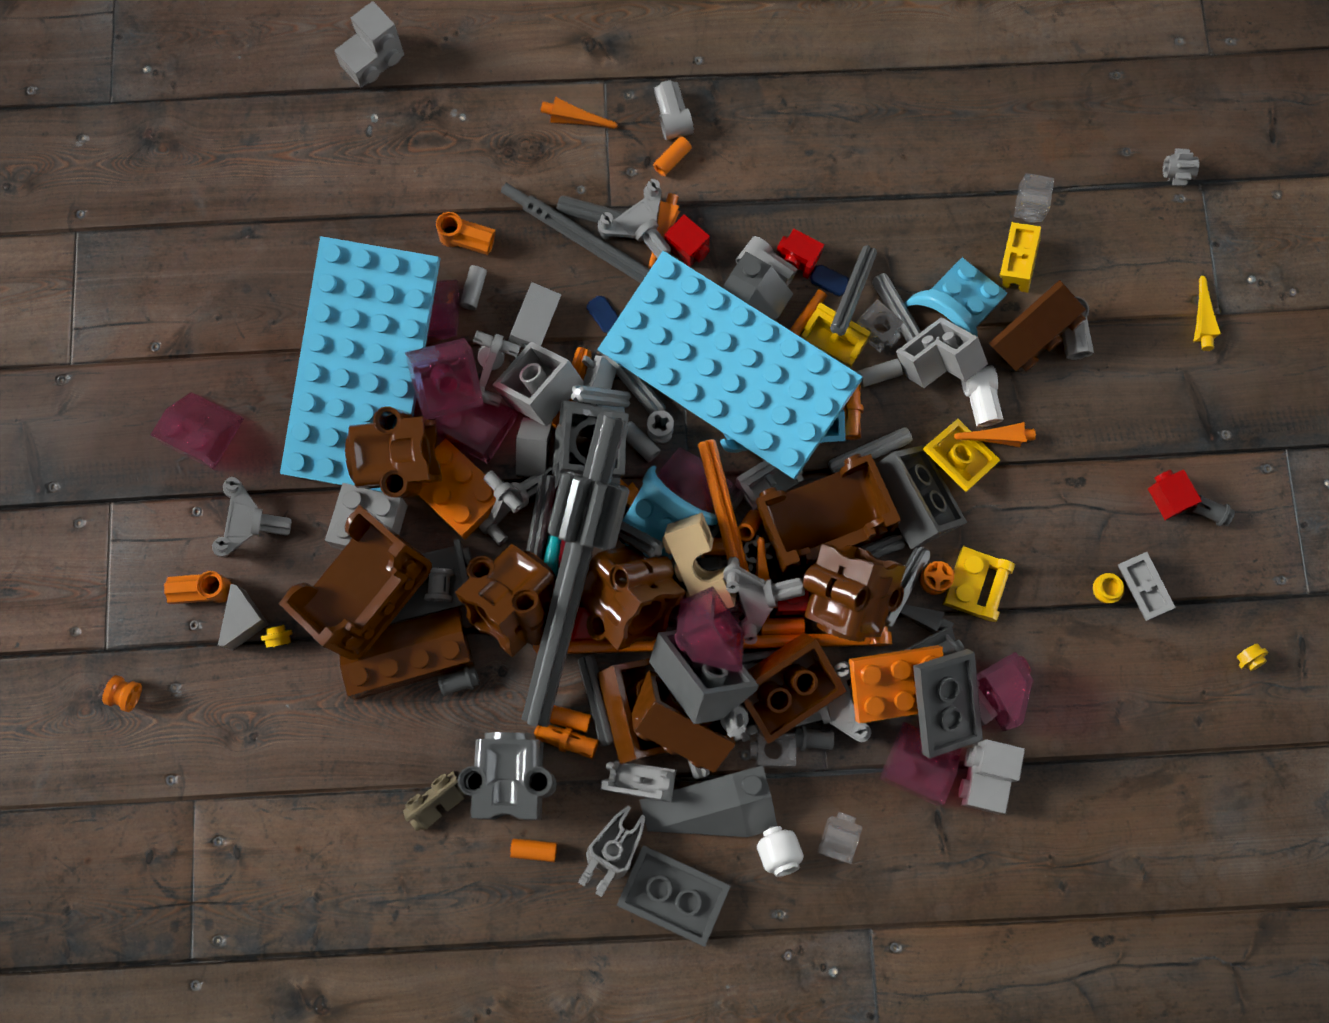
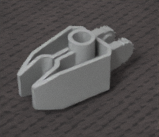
M629 806L612 818L589 845L586 852L589 864L578 883L583 886L589 883L595 868L604 872L606 876L598 884L595 893L600 897L603 896L612 879H619L625 876L643 832L645 816L641 815L632 830H626L623 834L625 829L622 824L631 809Z

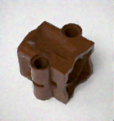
M385 406L376 411L373 423L349 426V434L345 443V456L350 478L356 488H381L382 492L389 497L410 499L420 493L422 483L442 481L441 465L436 459L434 450L438 437L436 421L427 420L425 417H413L406 411ZM397 417V424L393 428V421ZM403 479V488L400 490L399 482Z
M513 544L509 545L494 561L486 556H479L471 560L467 566L469 579L455 592L459 601L466 606L470 625L481 633L495 637L501 649L512 657L527 643L539 645L557 579L555 573L537 555L526 550L523 552Z
M822 544L816 564L812 565L804 576L803 587L811 592L804 616L817 622V627L820 630L842 639L863 642L866 637H881L888 612H895L902 604L904 589L900 585L906 566L895 561L880 560L868 550L858 546L847 545L842 549H838L831 544Z
M627 546L599 552L591 559L580 604L590 614L587 619V630L591 638L597 641L608 639L617 650L630 647L638 641L656 640L658 632L666 631L670 612L680 603L685 593L681 586L672 578L674 573L673 565L668 557L661 555L659 557L647 558L641 551Z

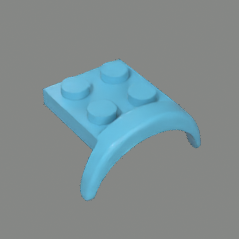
M962 257L930 290L912 295L904 304L906 307L911 305L930 307L946 316L953 324L978 337L977 327L1004 299L1007 292Z
M651 466L645 473L643 486L622 520L662 541L668 524L701 512L707 525H716L718 523L716 514L706 512L691 505L666 487L655 472L656 466ZM665 548L661 550L662 555L671 560L673 555L668 554Z

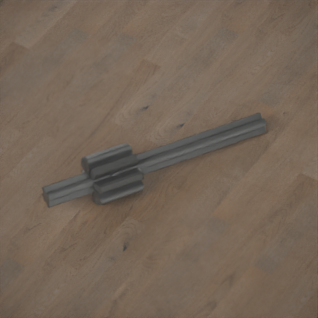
M598 414L583 475L576 472H564L560 478L548 533L558 537L560 540L566 541L521 718V720L527 721V724L532 726H549L594 547L601 550H611L616 546L630 492L626 486L611 481L626 421Z

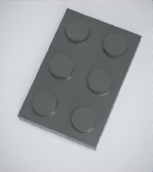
M965 649L914 665L923 755L933 758L982 741L975 652Z
M643 845L616 906L705 947L731 886Z

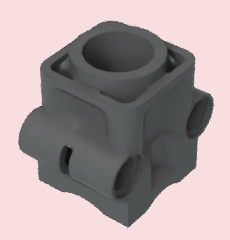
M562 401L560 419L555 429L552 474L555 477V488H558L561 475L564 472H576L583 475L587 459L579 453L576 447V438L584 437L592 441L598 414L626 421L611 481L620 485V478L625 474V447L629 415L625 413L624 407L601 404L593 406L591 403Z
M491 732L485 733L484 739L475 740L474 766L463 769L458 778V785L461 791L472 796L471 818L497 819L505 815H513L518 819L542 820V799L553 795L557 787V781L551 772L543 768L544 743L536 740V734ZM480 774L483 780L482 785L479 789L473 790L471 780L475 775ZM539 775H546L548 780L546 788L537 792L533 785L535 778Z

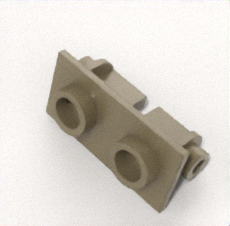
M454 771L448 775L442 774L433 781L431 789L423 795H415L406 803V808L403 810L406 822L410 821V824L417 832L421 829L426 830L442 817V814L436 808L437 805L441 804L448 812L465 799V793L461 791L458 784L455 785L458 783V779Z

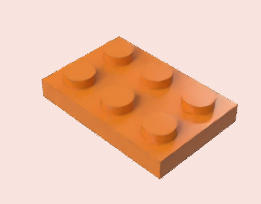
M445 438L434 449L436 459L441 465L442 481L422 483V489L418 496L465 540L489 517L496 501V497L493 495L495 491L483 480L485 474Z
M935 645L849 659L855 721L866 723L918 714L913 666L944 656L943 647Z

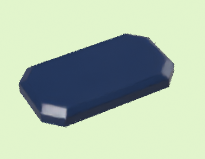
M821 264L815 266L810 276V281L812 284L839 297L843 296L849 278Z
M598 295L587 303L588 312L603 333L608 334L619 317L605 296Z

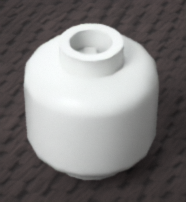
M775 826L764 831V837L757 844V850L764 869L769 873H775L776 877H783L799 870V864L802 862L804 855L796 834L791 830H782L781 826Z

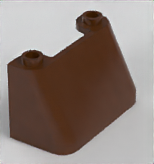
M861 454L853 455L844 460L845 465L840 469V472L786 493L784 490L777 491L776 487H772L759 494L760 497L756 499V505L782 576L795 574L816 564L822 544H831L838 549H842L847 545L860 547L887 537L895 531L901 519L871 454L863 457Z
M361 505L346 520L345 532L352 538L351 541L315 585L311 586L307 583L294 585L279 602L323 647L350 660L359 659L372 647L427 579L432 569V563L429 559Z

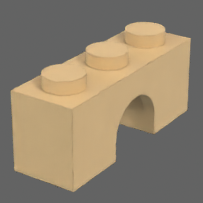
M701 512L668 524L662 537L663 545L666 552L674 557L676 562L674 564L675 573L680 582L684 581L688 590L686 591V598L691 609L695 608L699 618L734 607L737 594L727 591V583L723 577L725 568L707 571L701 568L696 561L699 555L711 551L714 541L703 513Z

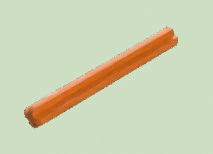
M714 439L698 443V448L727 560L731 557L738 558L740 560V567L749 572L716 441Z

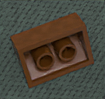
M1059 280L989 344L1015 371L1019 372L1023 369L1027 372L1039 362L1037 356L1044 349L1050 352L1063 340L1060 337L1061 334L1068 328L1074 331L1086 320L1083 315L1087 310Z
M803 633L747 670L759 686L757 691L743 701L741 705L746 708L748 717L764 740L770 744L847 691L817 639Z
M650 658L613 665L597 673L620 765L668 753L662 745L652 740L645 741L640 738L633 728L631 714L646 674L649 670L658 674L650 664Z
M649 670L631 714L635 733L645 741L652 740L662 745L672 755L679 754L685 757L695 767L699 769L706 768L715 773L736 745L734 737L728 736L727 730L722 727L720 720L694 724L660 676Z

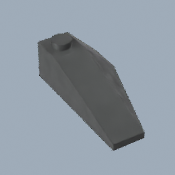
M748 252L744 253L723 286L725 290L774 321L779 318L793 297L792 291L774 268Z
M763 765L673 790L671 802L649 798L640 800L647 831L750 837L777 826L772 797Z

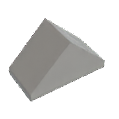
M523 417L516 439V476L531 477L533 475H544L548 466L553 420L547 426H544L531 418Z
M233 584L230 585L218 646L228 650H234L269 625L246 590Z

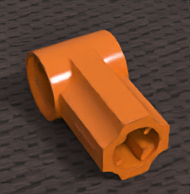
M444 212L436 220L438 236L443 245L447 247L459 246L485 255L491 252L496 235L495 229L463 220L454 212ZM449 226L457 228L453 233H446L444 229Z
M206 571L199 575L167 577V581L164 583V594L168 604L209 601L223 603L228 599L232 582L215 571ZM215 581H219L218 590L211 594V585Z

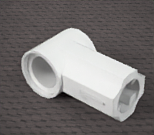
M994 366L984 367L966 382L961 380L963 391L970 398L976 426L988 427L1002 422L1003 415L997 395L998 377Z

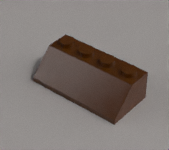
M459 606L388 626L372 647L359 659L350 660L340 655V669L347 697L354 700L461 670L466 666H475Z

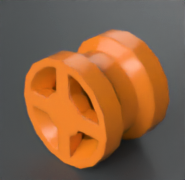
M942 561L930 563L920 575L922 589L931 595L944 593L954 581L952 568Z
M115 675L109 680L104 689L102 702L108 706L118 705L122 711L130 712L139 701L142 685L135 681L126 682L124 677Z

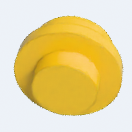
M1104 573L1098 576L1093 583V593L1103 603H1115L1124 594L1123 581L1115 574Z
M285 625L266 628L267 634L261 635V640H265L266 647L291 643L290 635L293 632L292 630H285Z
M1258 643L1254 644L1237 656V659L1240 661L1239 667L1241 669L1249 668L1250 671H1253L1267 662L1265 656L1269 652L1266 648L1262 649Z

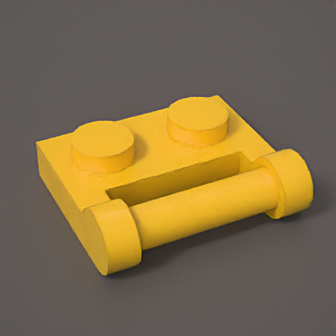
M963 546L953 571V584L947 589L943 605L987 621L997 622L1000 614L997 611L1008 575L1013 573L1015 564L1011 561L998 559ZM991 568L997 572L986 606L983 607L977 605L988 569Z

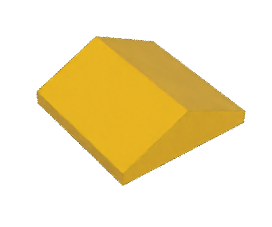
M956 419L928 443L923 450L967 492L1000 459L982 441L956 440L954 434L971 432L959 419Z

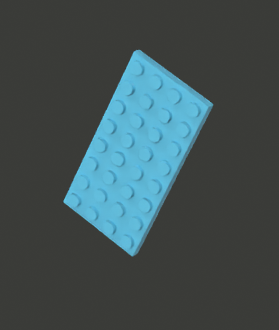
M320 236L280 474L342 485V483L354 485L347 469L345 443L349 434V426L373 423L376 411L385 406L406 411L414 416L441 258ZM397 417L393 421V428L397 424ZM402 479L399 482L400 490L402 485ZM372 488V489H371V490H375V491L382 492L381 488Z
M665 251L661 252L597 349L794 480L863 379L860 374Z

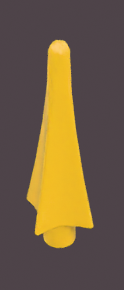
M1201 276L1199 278V303L1193 342L1201 341L1202 350L1211 351L1214 349V338L1221 335L1212 308L1207 279L1205 276Z

